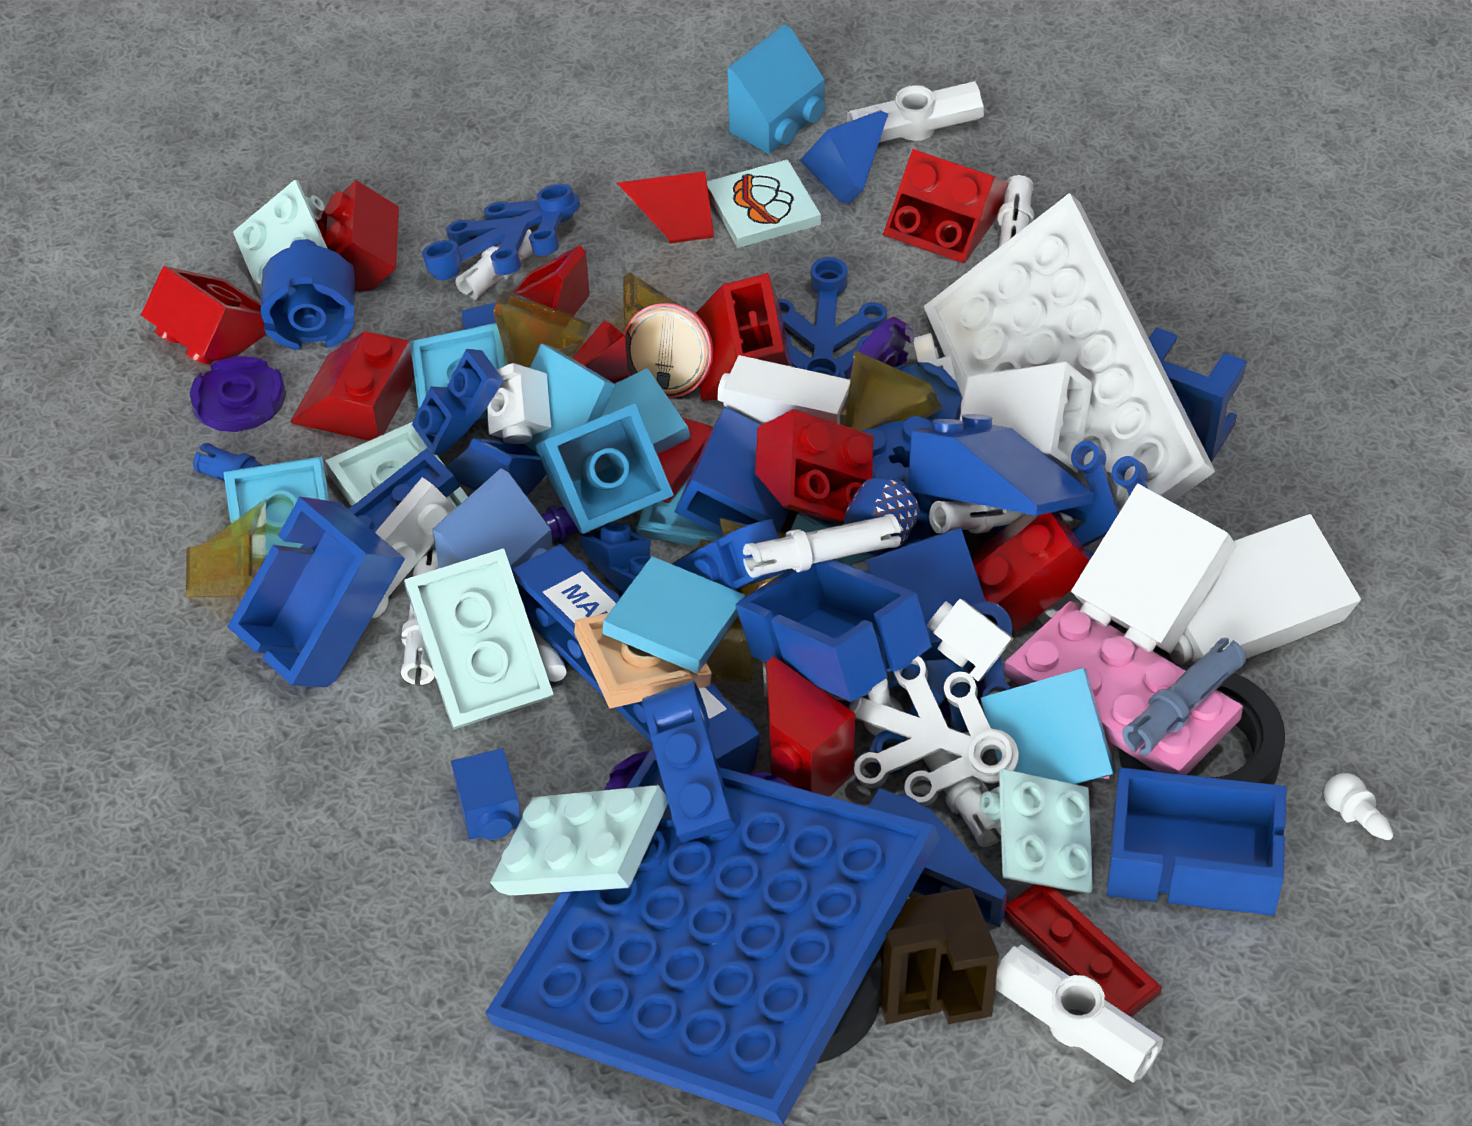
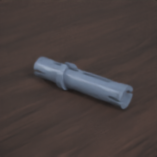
M1229 638L1219 639L1210 651L1194 663L1171 687L1158 690L1148 700L1150 705L1122 730L1123 740L1133 752H1136L1140 746L1146 743L1139 749V753L1142 756L1148 755L1171 731L1181 730L1190 720L1188 715L1207 699L1229 676L1245 664V652L1236 641L1233 640L1227 646Z

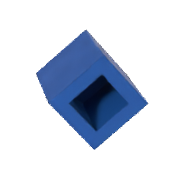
M504 748L452 760L451 765L455 788L469 840L479 837L489 840L499 839L506 836L512 829H516L521 821L519 803Z

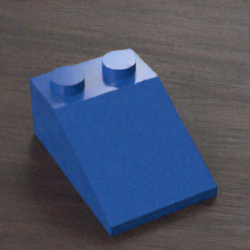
M966 414L962 415V421L934 419L932 427L912 430L908 487L912 492L1031 515H1041L1093 504V492L1014 429L992 425L993 418L991 416Z

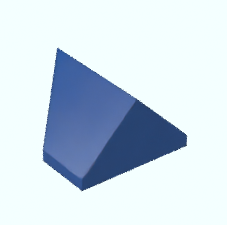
M879 110L828 129L800 159L809 171L840 202L850 204L863 191L888 113Z
M472 438L469 447L446 466L455 476L457 482L475 491L502 468L509 472L526 496L547 475L539 453L526 445L507 444L499 440Z

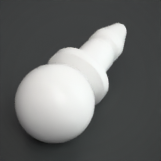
M1340 773L1328 780L1324 787V799L1332 809L1340 812L1341 817L1347 823L1357 820L1373 836L1385 840L1393 838V831L1388 819L1376 809L1375 796L1366 789L1364 782L1359 777L1350 773Z

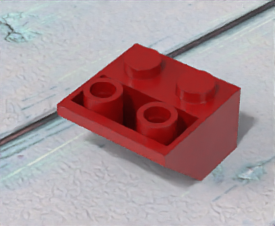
M912 149L883 235L965 264L996 220L1009 182Z
M355 180L343 192L338 191L330 198L326 208L321 212V219L316 223L327 248L337 252L342 258L353 265L355 291L374 289L396 269L399 206Z
M769 273L723 284L695 313L706 325L713 343V362L706 379L699 386L702 401L718 399L721 377L724 373H731L738 355L792 367L780 303Z
M793 409L757 427L755 474L784 508L845 525L843 519L846 508L859 487L868 479H872L874 435Z

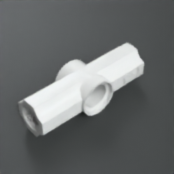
M973 81L936 91H931L919 85L907 86L897 93L894 101L847 112L848 122L879 110L888 113L879 142L899 137L912 141H921L932 136L935 129L983 118L984 106L980 90L976 82Z
M1022 944L1019 947L1013 946L1003 957L997 969L995 989L1049 1025L1053 1036L1059 1042L1068 1046L1081 1047L1132 1083L1138 1079L1140 1080L1153 1065L1154 1060L1162 1049L1163 1038L1107 1002L1101 986L1095 980L1081 975L1068 976ZM1068 1010H1080V1011H1082V1012H1084V1013H1086V1014H1085V1015H1073V1014H1071V1013H1069V1012H1067V1011H1068Z

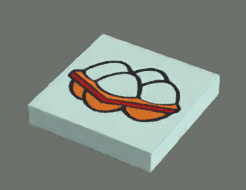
M788 159L707 181L709 199L737 248L821 225V214Z

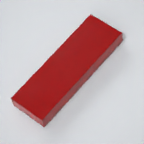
M1034 884L1006 905L1005 919L1057 968L1068 976L1081 975L1095 980L1101 986L1105 1000L1128 1016L1132 1017L1161 994L1162 986L1055 888Z

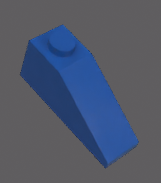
M879 788L870 802L869 808L935 825L940 837L912 891L925 896L971 888L984 920L1000 927L1005 919L1007 891L928 807L920 805L915 799L907 795H896Z

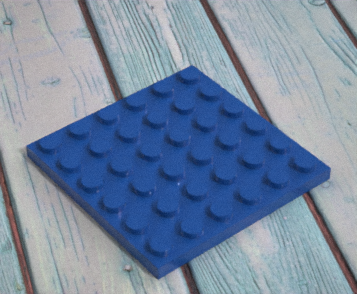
M651 749L627 788L658 785L665 793L654 749ZM719 767L735 826L682 843L677 837L670 807L667 804L630 887L561 892L485 1013L494 1026L783 1125L882 946L887 931L893 926L937 846L940 837L935 825Z

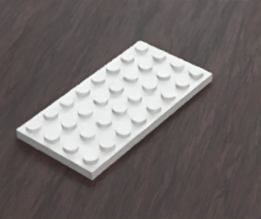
M1070 193L923 306L945 357L951 356L958 386L963 398L968 376L1067 362L1093 383L1083 441H1091L1105 451L1107 457L1105 469L1119 512L1129 498L1127 489L1115 483L1112 478V468L1121 457L1131 456L1142 462L1148 471L1146 480L1148 489L1172 503L1215 473L1081 203ZM1093 451L1085 456L1084 465L1092 461ZM1135 466L1130 467L1126 471L1125 481L1132 478ZM1078 470V474H1070L1089 489L1085 474L1082 471ZM1060 513L1070 529L1085 523ZM1104 537L1083 548L1095 553Z

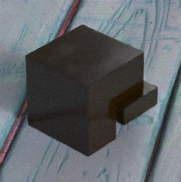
M965 888L908 898L893 926L887 931L886 938L880 947L882 959L880 1008L886 1025L941 1012V1007L948 1024L992 1017L999 953L972 889Z

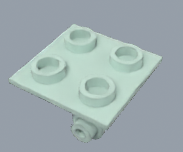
M298 180L290 183L233 231L260 298L263 268L272 256L283 249L290 248L291 243L295 240L302 239L312 240L317 246L328 249L316 223L321 219V212L325 209V206L315 195H312L310 198L305 197Z
M1006 769L999 770L1000 786L992 789L990 792H984L980 798L979 807L988 819L1001 821L1003 878L1079 893H1091L1093 890L1088 787Z

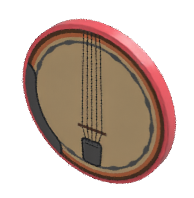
M659 303L641 310L628 323L623 334L625 335L629 377L648 368L668 398L686 395L699 387L706 379L713 362L712 338L704 322L690 309L673 303Z

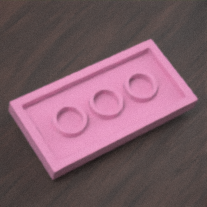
M1071 601L1005 661L1004 676L1020 686L1086 668L1107 741L1156 772L1187 775L1241 720L1243 705L1215 690L1188 715L1190 720L1181 730L1171 731L1148 755L1142 756L1139 753V749L1146 743L1140 746L1136 752H1133L1123 740V728L1147 709L1150 705L1148 700L1158 690L1171 687L1186 671L1154 651L1149 653L1124 637V633L1108 624L1107 627H1104L1091 620L1090 617L1079 611L1081 607Z

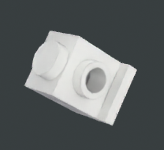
M515 363L497 369L504 380L487 406L489 434L503 438V442L507 444H524L531 441L533 435L550 429L551 417L547 373Z
M959 599L954 606L945 601L927 624V627L943 640L937 647L938 650L962 668L968 660L976 666L969 675L977 681H981L1014 639L963 599Z

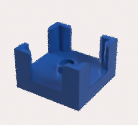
M1156 327L1149 340L1210 462H1212L1235 426L1237 414L1230 412L1226 416L1228 402L1243 380L1247 361L1230 354H1223L1208 377L1164 360L1177 341V336Z

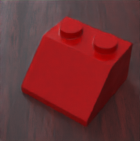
M167 266L162 267L140 315L156 326L154 332L158 336L173 343L183 344L187 347L185 352L187 356L206 365H211L213 360L219 361L236 357L267 335L264 330V321L260 315V302L223 278Z
M364 331L328 354L290 420L291 424L368 441L384 435L415 378L409 340Z
M1059 511L1041 515L1024 513L970 555L985 601L1001 606L1008 613L1012 622V629L1016 632L1068 594L1091 560Z
M773 656L766 662L770 772L776 777L785 779L795 788L830 797L854 775L855 713Z

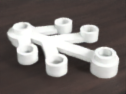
M919 656L913 659L911 663L920 667V674L917 678L907 680L901 676L903 669L894 671L899 685L908 690L919 717L882 704L873 703L871 700L863 697L855 699L848 707V709L855 713V719L910 738L880 753H864L856 760L854 772L859 782L865 787L877 788L886 782L889 773L940 750L957 755L960 758L930 773L927 771H915L905 781L904 789L906 795L915 799L920 805L928 806L937 799L940 791L971 777H975L984 783H999V770L1015 771L1017 768L1019 751L1015 741L1006 732L990 728L977 700L978 689L975 680L966 672H955L948 676L944 683V692L949 703L959 707L970 736L948 728L927 683L928 671L926 665ZM956 683H968L971 686L969 694L962 698L953 696L951 689ZM821 689L834 699L838 697L837 695H834L824 689ZM989 749H997L1002 753V758L998 764L990 766L982 762L983 754ZM869 762H877L881 765L879 775L871 779L862 775L863 767ZM920 780H926L932 786L929 794L924 797H917L912 793L913 785Z

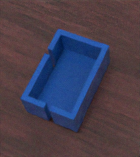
M299 497L278 537L284 542L316 545L315 551L313 549L272 545L227 627L255 653H264L265 655L262 659L291 685L328 687L338 678L406 558L340 502Z
M836 560L814 563L809 570L796 572L792 568L788 569L735 604L752 657L766 663L774 656L817 687L850 702L867 695L874 686L888 677L886 671H898L906 668L912 663L913 659L932 647L916 592Z
M1119 768L1113 807L1106 896L1157 902L1158 893L1168 894V903L1275 916L1284 879L1285 836L1283 834L1286 817V786Z

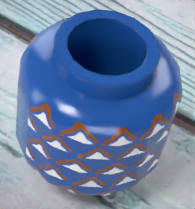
M872 478L865 481L859 487L846 508L843 521L844 524L883 517L886 514H893L896 517L901 532L890 535L891 537L900 536V545L895 548L889 547L866 552L876 555L898 549L904 544L917 522L920 509L916 498L904 482L895 478Z

